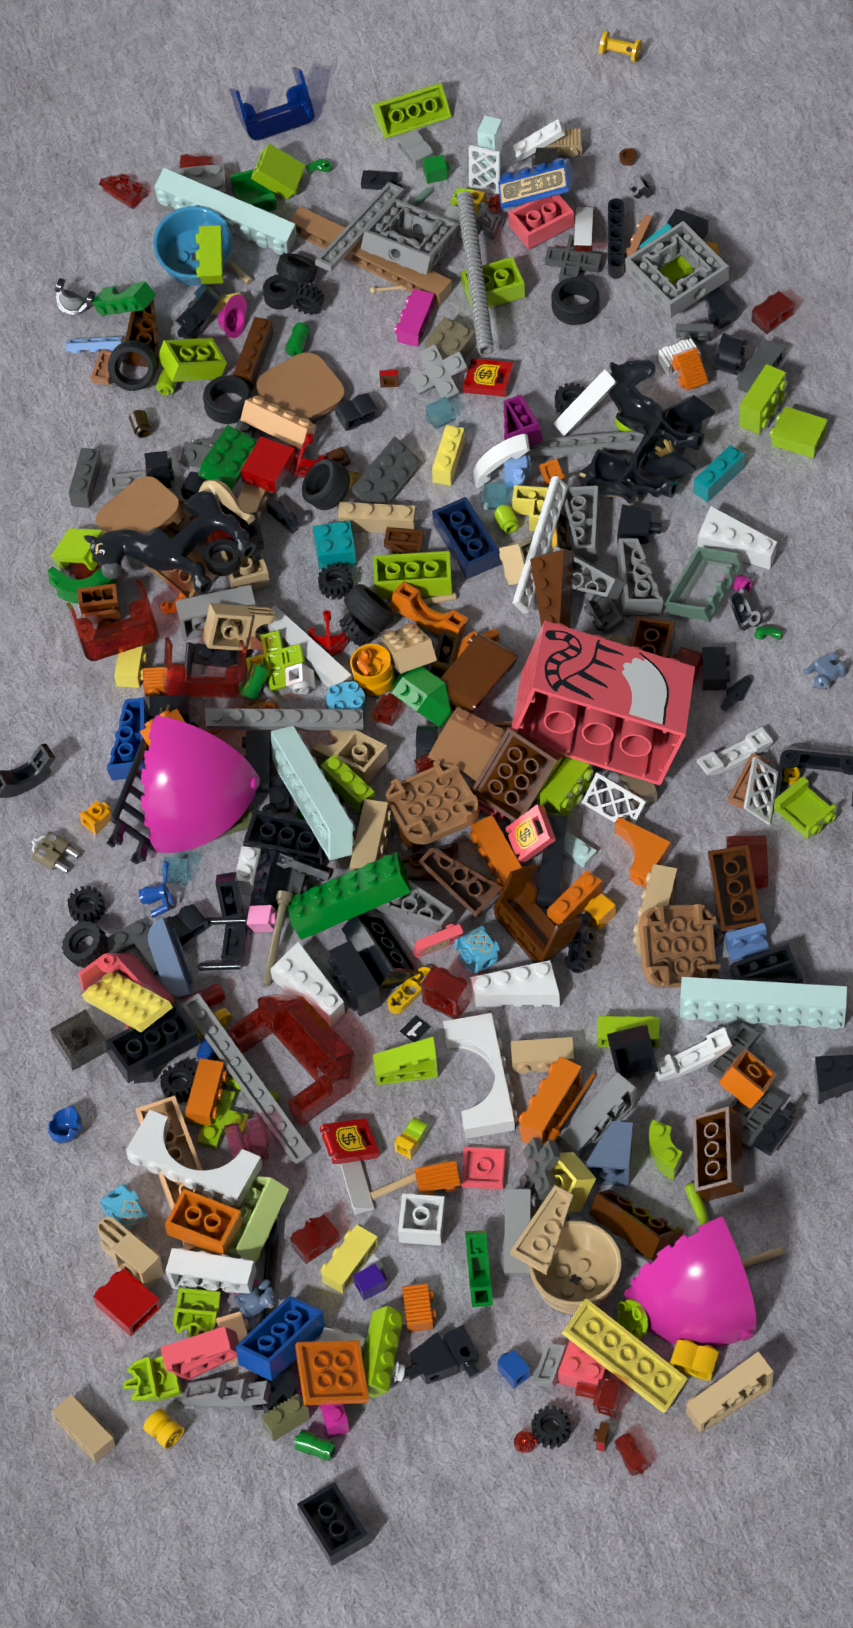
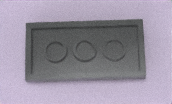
M394 436L349 490L363 503L388 504L422 461Z

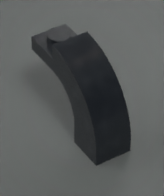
M202 284L193 293L196 296L193 302L175 320L188 334L208 317L221 299V293L212 284Z
M40 744L32 757L24 765L13 770H0V798L21 795L38 786L50 775L52 771L49 767L56 757L47 744Z

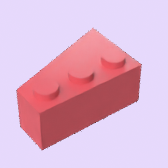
M223 1326L160 1348L166 1371L189 1381L236 1358V1345L239 1342L236 1332Z

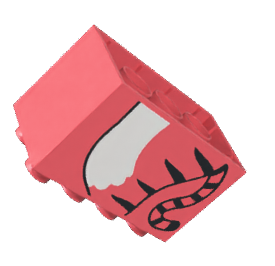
M544 620L521 673L512 728L548 744L565 757L661 785L686 735L695 667L681 663L674 658H665L645 652L639 647H629L607 640L600 635H590L568 628L561 623H552Z

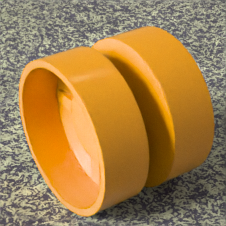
M366 644L359 647L352 654L350 666L354 681L362 688L365 695L378 696L390 690L395 682V672L390 654L386 648L378 644ZM364 649H369L372 652V660L369 666L374 671V674L370 677L365 676L357 666L359 655Z

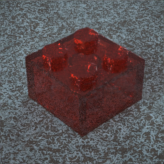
M433 965L421 982L422 1003L452 1019H459L470 1004L469 983L460 976L456 977L450 974L447 969Z

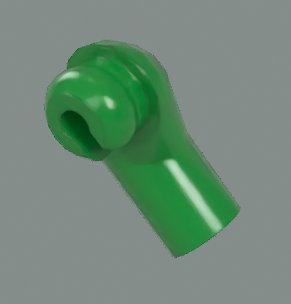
M318 159L305 165L308 173L316 170L329 172L332 169V163L324 159Z
M760 626L756 628L754 637L763 640L765 635H769L777 640H781L784 632L772 626Z

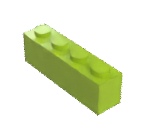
M389 1306L372 1311L362 1359L368 1395L373 1398L389 1392L404 1313Z

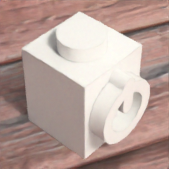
M303 663L285 668L286 686L291 688L294 694L306 695L309 690L315 688L314 670Z

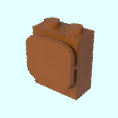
M116 584L77 589L83 624H98L105 619L113 622L121 620Z

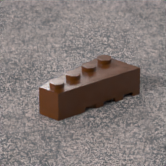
M153 299L144 310L131 312L125 341L136 340L148 345L156 355L157 369H159L158 337ZM136 352L123 353L122 363L148 367L142 355Z
M562 549L530 559L541 627L545 620L552 623H561L570 628L571 577H573L574 570L572 568L574 552Z
M431 847L418 861L475 917H480L493 904L504 887L436 847Z
M611 1189L596 1194L589 1215L595 1218L598 1223L609 1228L613 1234L627 1241L628 1245L642 1252L646 1258L655 1259L658 1257L657 1253L666 1246L671 1245L674 1247L675 1242L684 1233L685 1229L679 1226L676 1229L669 1226L668 1220L662 1217L659 1220L649 1215L650 1211L644 1207L632 1206L633 1201Z

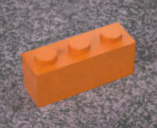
M586 870L547 909V915L551 922L556 926L557 924L575 919L578 914H582L588 902L602 894V880Z
M199 1059L185 1111L187 1122L211 1126L213 1119L217 1118V1102L222 1099V1083H226L228 1076L224 1062Z

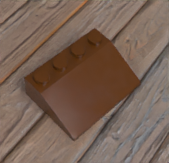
M508 727L471 791L473 795H476V797L514 822L535 806L540 798V792L552 778L564 755L548 744Z

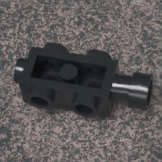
M578 914L576 918L581 917L583 920L572 942L567 945L569 948L568 956L564 960L566 967L577 974L591 969L593 964L597 933L589 929L592 925V917L588 914Z

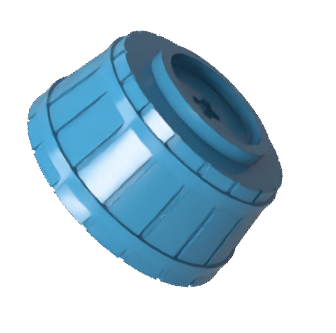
M187 206L168 214L159 223L153 238L154 252L163 269L177 282L189 286L202 285L201 279L197 278L196 267H200V261H193L191 256L192 253L196 254V250H199V244H196V233H199V226L221 225L224 271L231 252L232 237L229 226L218 213L201 206Z

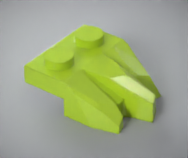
M178 1288L177 1304L173 1317V1325L176 1332L181 1333L188 1329V1338L198 1335L200 1331L206 1333L214 1330L217 1322L216 1318L219 1316L221 1292Z
M162 1356L154 1359L146 1357L134 1361L127 1369V1372L132 1374L133 1378L124 1382L123 1389L136 1390L132 1395L131 1401H164L182 1394L179 1376L166 1371Z

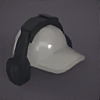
M60 278L58 280L55 292H57L58 308L62 312L69 313V315H78L88 305L91 306L96 292L90 291L87 298L63 289L65 279Z

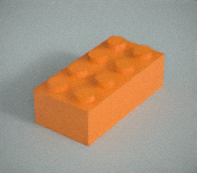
M559 1056L556 1062H552L547 1078L541 1080L538 1093L532 1095L528 1104L529 1108L527 1111H523L519 1117L521 1141L528 1144L535 1137L540 1138L543 1144L551 1129L558 1126L582 1087V1066Z

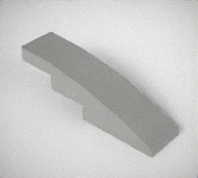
M222 1377L186 1383L181 1402L189 1405L218 1407L267 1404L271 1384L268 1381L248 1383L245 1379L226 1382Z

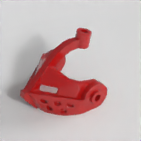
M312 433L306 434V441L303 443L299 455L295 454L296 460L290 469L294 477L304 478L315 463L328 459L326 455L322 454L316 460L303 457L308 445L313 443ZM291 445L290 447L294 448L296 453L298 448ZM307 466H308L307 469L299 470L300 467H307Z
M325 610L323 616L326 621V636H317L314 627H309L308 636L332 657L345 650L348 645V636L346 637L345 632L330 636L331 611ZM339 642V644L336 647L331 649L332 646Z

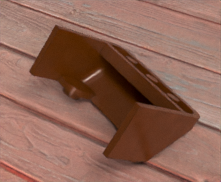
M532 864L510 872L494 906V915L534 963L550 960L572 942L583 919L578 917L556 926L535 903L538 889L531 881V878L537 866Z

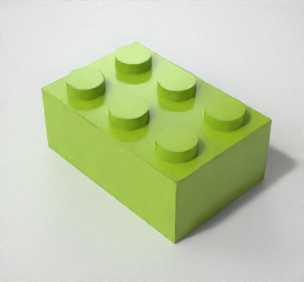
M513 257L482 265L488 308L525 298V283ZM467 270L461 271V286L471 306Z
M212 338L164 340L158 354V359L172 382L213 380L222 376L227 364Z
M768 364L765 365L740 403V427L758 435L763 429L767 428L770 417L777 413L778 405L780 402L783 403L787 396V392H785L788 383L786 381V372Z
M569 757L564 760L540 792V805L544 806L546 814L551 812L567 814V819L570 817L573 807L581 802L583 794L586 790L588 791L593 781L592 765Z

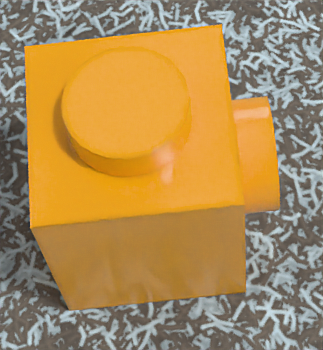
M600 894L588 902L584 911L585 914L592 917V925L600 930L616 916V904L610 897L606 898L603 894Z

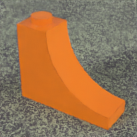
M618 817L615 821V833L629 844L634 854V861L630 868V880L637 886L647 888L646 878L648 871L652 872L653 864L663 865L671 853V842Z

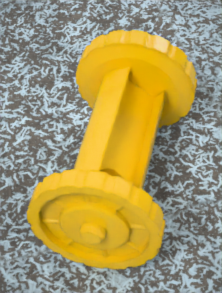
M604 31L599 45V53L604 55L606 50L629 55L631 56V61L636 63L640 56L642 40L637 39L635 43L610 38V32ZM628 46L632 48L631 52L627 50Z

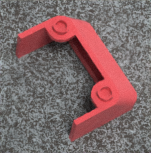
M129 953L103 954L78 973L83 991L102 979L105 974L118 969L125 978L168 1000L171 1005L175 1003L171 994L134 955Z

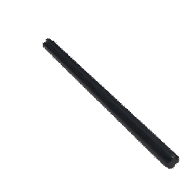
M279 1214L277 1220L273 1223L267 1239L263 1281L266 1279L270 1281L269 1287L272 1288L273 1293L280 1229ZM264 1308L260 1313V1323L273 1311V1308ZM255 1373L254 1383L265 1381L264 1377ZM262 1404L252 1405L253 1410H263Z

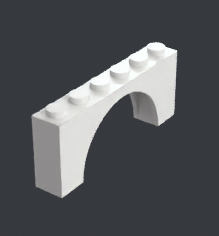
M492 1013L443 1021L447 1049L460 1048L477 1053L489 1063L495 1075L493 1088L485 1100L471 1109L461 1111L466 1139L515 1130L514 1122H518L516 1109L512 1110L511 1104H514L512 1091L508 1092L507 1086H510L508 1073L504 1074L503 1068H506L505 1056H501L499 1051L503 1050L501 1038L496 1036V1032H499L497 1020H493Z
M149 1110L126 1149L128 1160L136 1166L142 1165L147 1167L152 1173L163 1174L173 1182L179 1181L184 1183L189 1189L200 1190L210 1198L216 1197L221 1199L226 1205L240 1207L262 1168L261 1157L242 1149L231 1162L220 1168L207 1171L186 1168L177 1163L169 1155L165 1147L166 1135L170 1128L168 1117Z

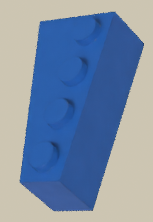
M144 697L126 699L124 701L119 720V729L115 734V744L110 753L111 759L106 768L112 781L127 778L143 736L140 731L146 728L144 724L149 721V708ZM143 760L139 767L141 771L142 769H146L145 762Z

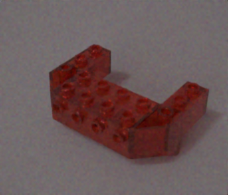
M283 994L263 996L257 999V1009L232 1025L226 1032L242 1054L273 1033L315 1080L311 1085L288 1100L289 1112L301 1126H304L351 1092L355 1054L303 996Z

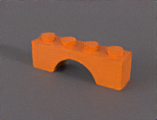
M404 581L394 591L389 607L440 636L441 631L460 635V639L465 633L469 619L453 609L447 613H439L430 609L422 600L420 590Z

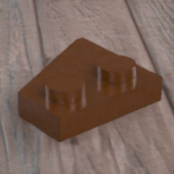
M387 527L384 547L396 554L421 553L424 531Z

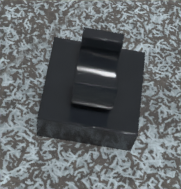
M637 174L633 177L635 183L630 185L629 189L632 192L636 191L632 194L636 199L640 198L642 194L646 198L653 195L648 182L642 176Z

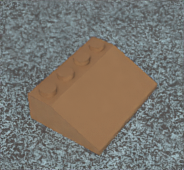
M457 707L435 742L428 758L434 761L440 760L441 763H449L451 765L455 763L459 767L461 774L477 781L506 731Z

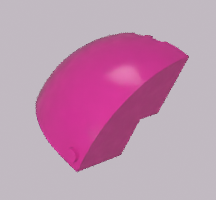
M156 716L148 736L151 739L149 751L144 753L146 769H142L141 784L145 785V795L141 796L142 811H146L144 823L150 829L151 834L148 837L156 852L176 853L187 851L216 839L234 825L249 806L256 789L260 785L261 779L251 764L238 751L221 739L185 722Z
M723 1217L698 1227L699 1232L690 1237L683 1235L675 1242L674 1247L671 1245L666 1246L657 1253L658 1258L653 1263L648 1261L639 1270V1274L630 1281L632 1284L631 1288L625 1290L623 1301L634 1299L645 1309L648 1318L647 1331L669 1343L676 1345L677 1340L689 1339L698 1346L710 1345L716 1348L740 1340H749L756 1334V1312L750 1285L741 1258Z

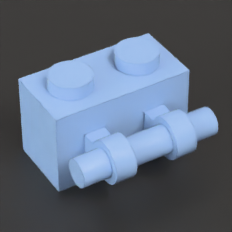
M524 454L518 459L511 457L503 463L505 488H513L514 485L528 486V478H531L529 455Z

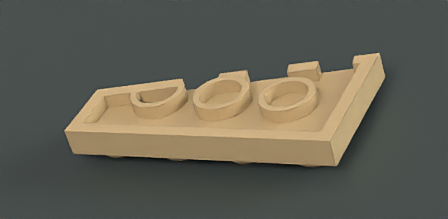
M554 1185L510 1250V1255L547 1275L573 1200V1195Z

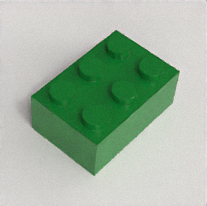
M227 425L202 461L198 475L206 480L221 481L232 491L242 477L241 469L258 441Z

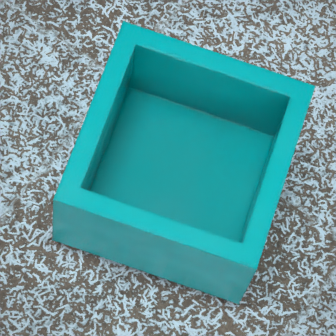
M350 521L312 526L319 570L323 567L327 569L326 565L328 564L332 567L333 563H336V566H339V563L343 564V566L356 565Z

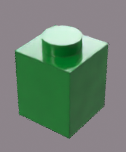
M444 155L422 159L423 172L427 184L448 180L447 172H450V166L448 161L445 162Z

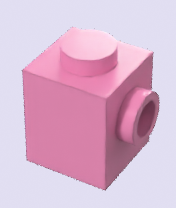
M272 905L250 906L247 925L255 933L273 932L277 910Z

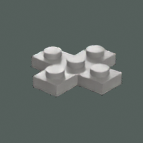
M436 344L419 352L427 369L410 377L418 394L421 395L436 387L443 402L459 395L460 392L452 377L469 369L461 352L459 351L443 359Z

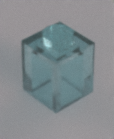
M443 397L426 405L425 419L436 430L455 421V411L447 398Z
M484 483V491H480V502H483L484 510H496L501 505H507V484Z

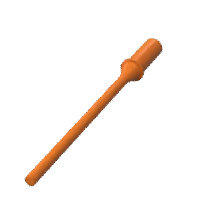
M592 1073L558 1126L551 1129L542 1146L548 1140L555 1141L560 1136L561 1127L595 1078V1073Z

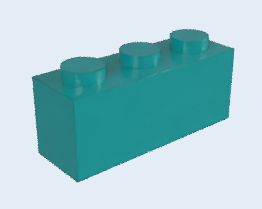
M730 444L694 479L693 493L709 502L744 469L745 454Z

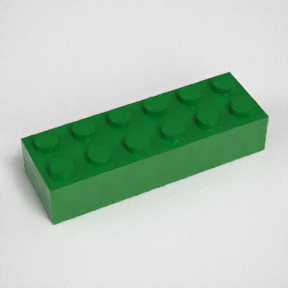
M395 852L373 863H367L357 870L349 871L341 877L331 879L318 887H313L302 894L294 895L292 902L288 906L290 923L300 940H303L411 893L407 869L398 853Z

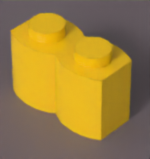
M689 1339L677 1340L670 1365L682 1374L711 1381L719 1352L710 1345L698 1346Z

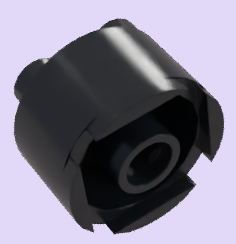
M723 333L713 363V369L738 375L748 340Z

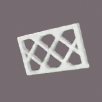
M470 145L469 188L499 195L500 152ZM473 151L479 152L481 156L476 158L473 155ZM488 156H496V162H493ZM485 159L490 165L485 168L479 161ZM473 164H476L481 170L476 173L473 170ZM494 168L496 176L494 177L488 170ZM485 173L490 180L485 182L479 175ZM474 178H476L481 183V185L474 184ZM494 182L496 189H492L489 184Z
M753 757L743 809L769 825L776 794L778 771L757 757ZM757 765L761 768L762 773L757 774ZM768 773L774 775L773 783L771 782ZM764 776L765 781L768 785L765 788H763L761 781L759 779V777ZM754 779L759 789L756 792L753 790ZM768 789L771 793L769 801L765 793ZM759 793L764 801V804L761 806L756 797ZM751 798L756 807L755 809L750 807ZM764 807L767 809V817L762 812Z
M596 772L581 803L614 823L618 817L630 815L631 823L636 824L647 801ZM601 779L606 782L607 788L598 790V780ZM616 788L623 792L625 798L615 800L612 789ZM608 790L612 802L602 804L599 793ZM591 795H596L599 806H594L588 802ZM632 798L640 802L636 810H632L630 803ZM626 800L629 812L619 814L616 803ZM613 805L616 816L612 817L607 814L603 807Z

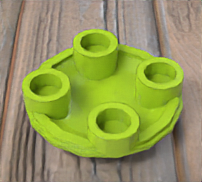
M634 1299L620 1301L617 1305V1323L641 1340L648 1328V1318L645 1309Z

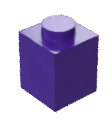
M373 1264L354 1274L353 1281L364 1301L386 1290L385 1281H387V1277L382 1269L379 1270L376 1264Z

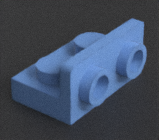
M764 923L725 934V947L731 962L769 951L770 948L766 940L767 929Z

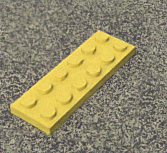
M116 972L105 974L99 982L89 986L86 992L82 994L86 1002L139 1032L145 1030L173 1008L168 1000Z
M587 1298L583 1300L562 1331L564 1336L662 1413L668 1410L688 1379Z

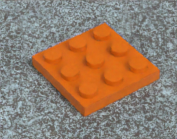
M359 1340L296 1343L295 1350L304 1405L368 1402L369 1396Z

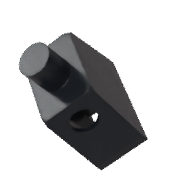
M622 504L617 532V545L619 538L638 539L640 544H647L650 533L661 534L662 523L652 522L651 511Z
M464 1325L444 1334L443 1341L456 1360L459 1373L465 1370L470 1379L478 1376L481 1373L477 1366L479 1354Z
M438 1332L410 1353L413 1365L405 1368L404 1371L410 1381L421 1376L425 1384H431L459 1373L456 1360Z

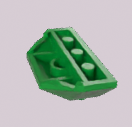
M422 666L400 674L389 690L393 695L440 728H442L452 713L447 684Z

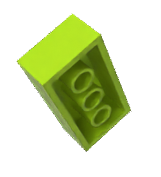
M449 551L373 556L375 593L381 599H392L394 591L403 581L420 590L421 597L452 595Z

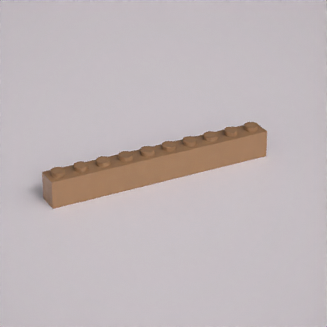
M302 206L289 219L290 222L296 225L297 236L323 249H326L345 229L341 224H336L328 218L320 216ZM362 239L344 258L398 286L405 287L410 292L416 289L434 293L435 304L439 306L442 305L452 292V281L447 276H442L432 269L427 275L421 274L413 269L402 267L395 262L387 261L380 256L369 254L361 249Z

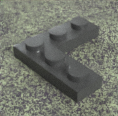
M142 919L108 937L106 953H124L136 947L154 975L159 974L148 944L149 929Z

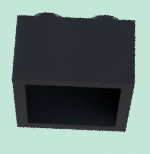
M647 1024L607 1034L616 1073L618 1072L625 1079L658 1072Z

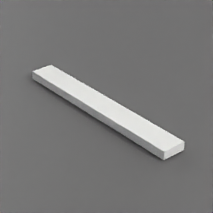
M558 476L551 478L512 602L523 614L529 613L535 595L530 559L548 553L568 486Z

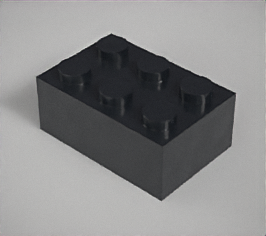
M349 940L329 950L330 959H328V964L331 968L329 973L334 981L337 980L340 984L338 987L341 994L348 997V1004L351 1010L356 1011L359 1017L381 1007L379 986L352 942Z
M335 1482L297 1503L299 1515L331 1566L369 1545L367 1532Z

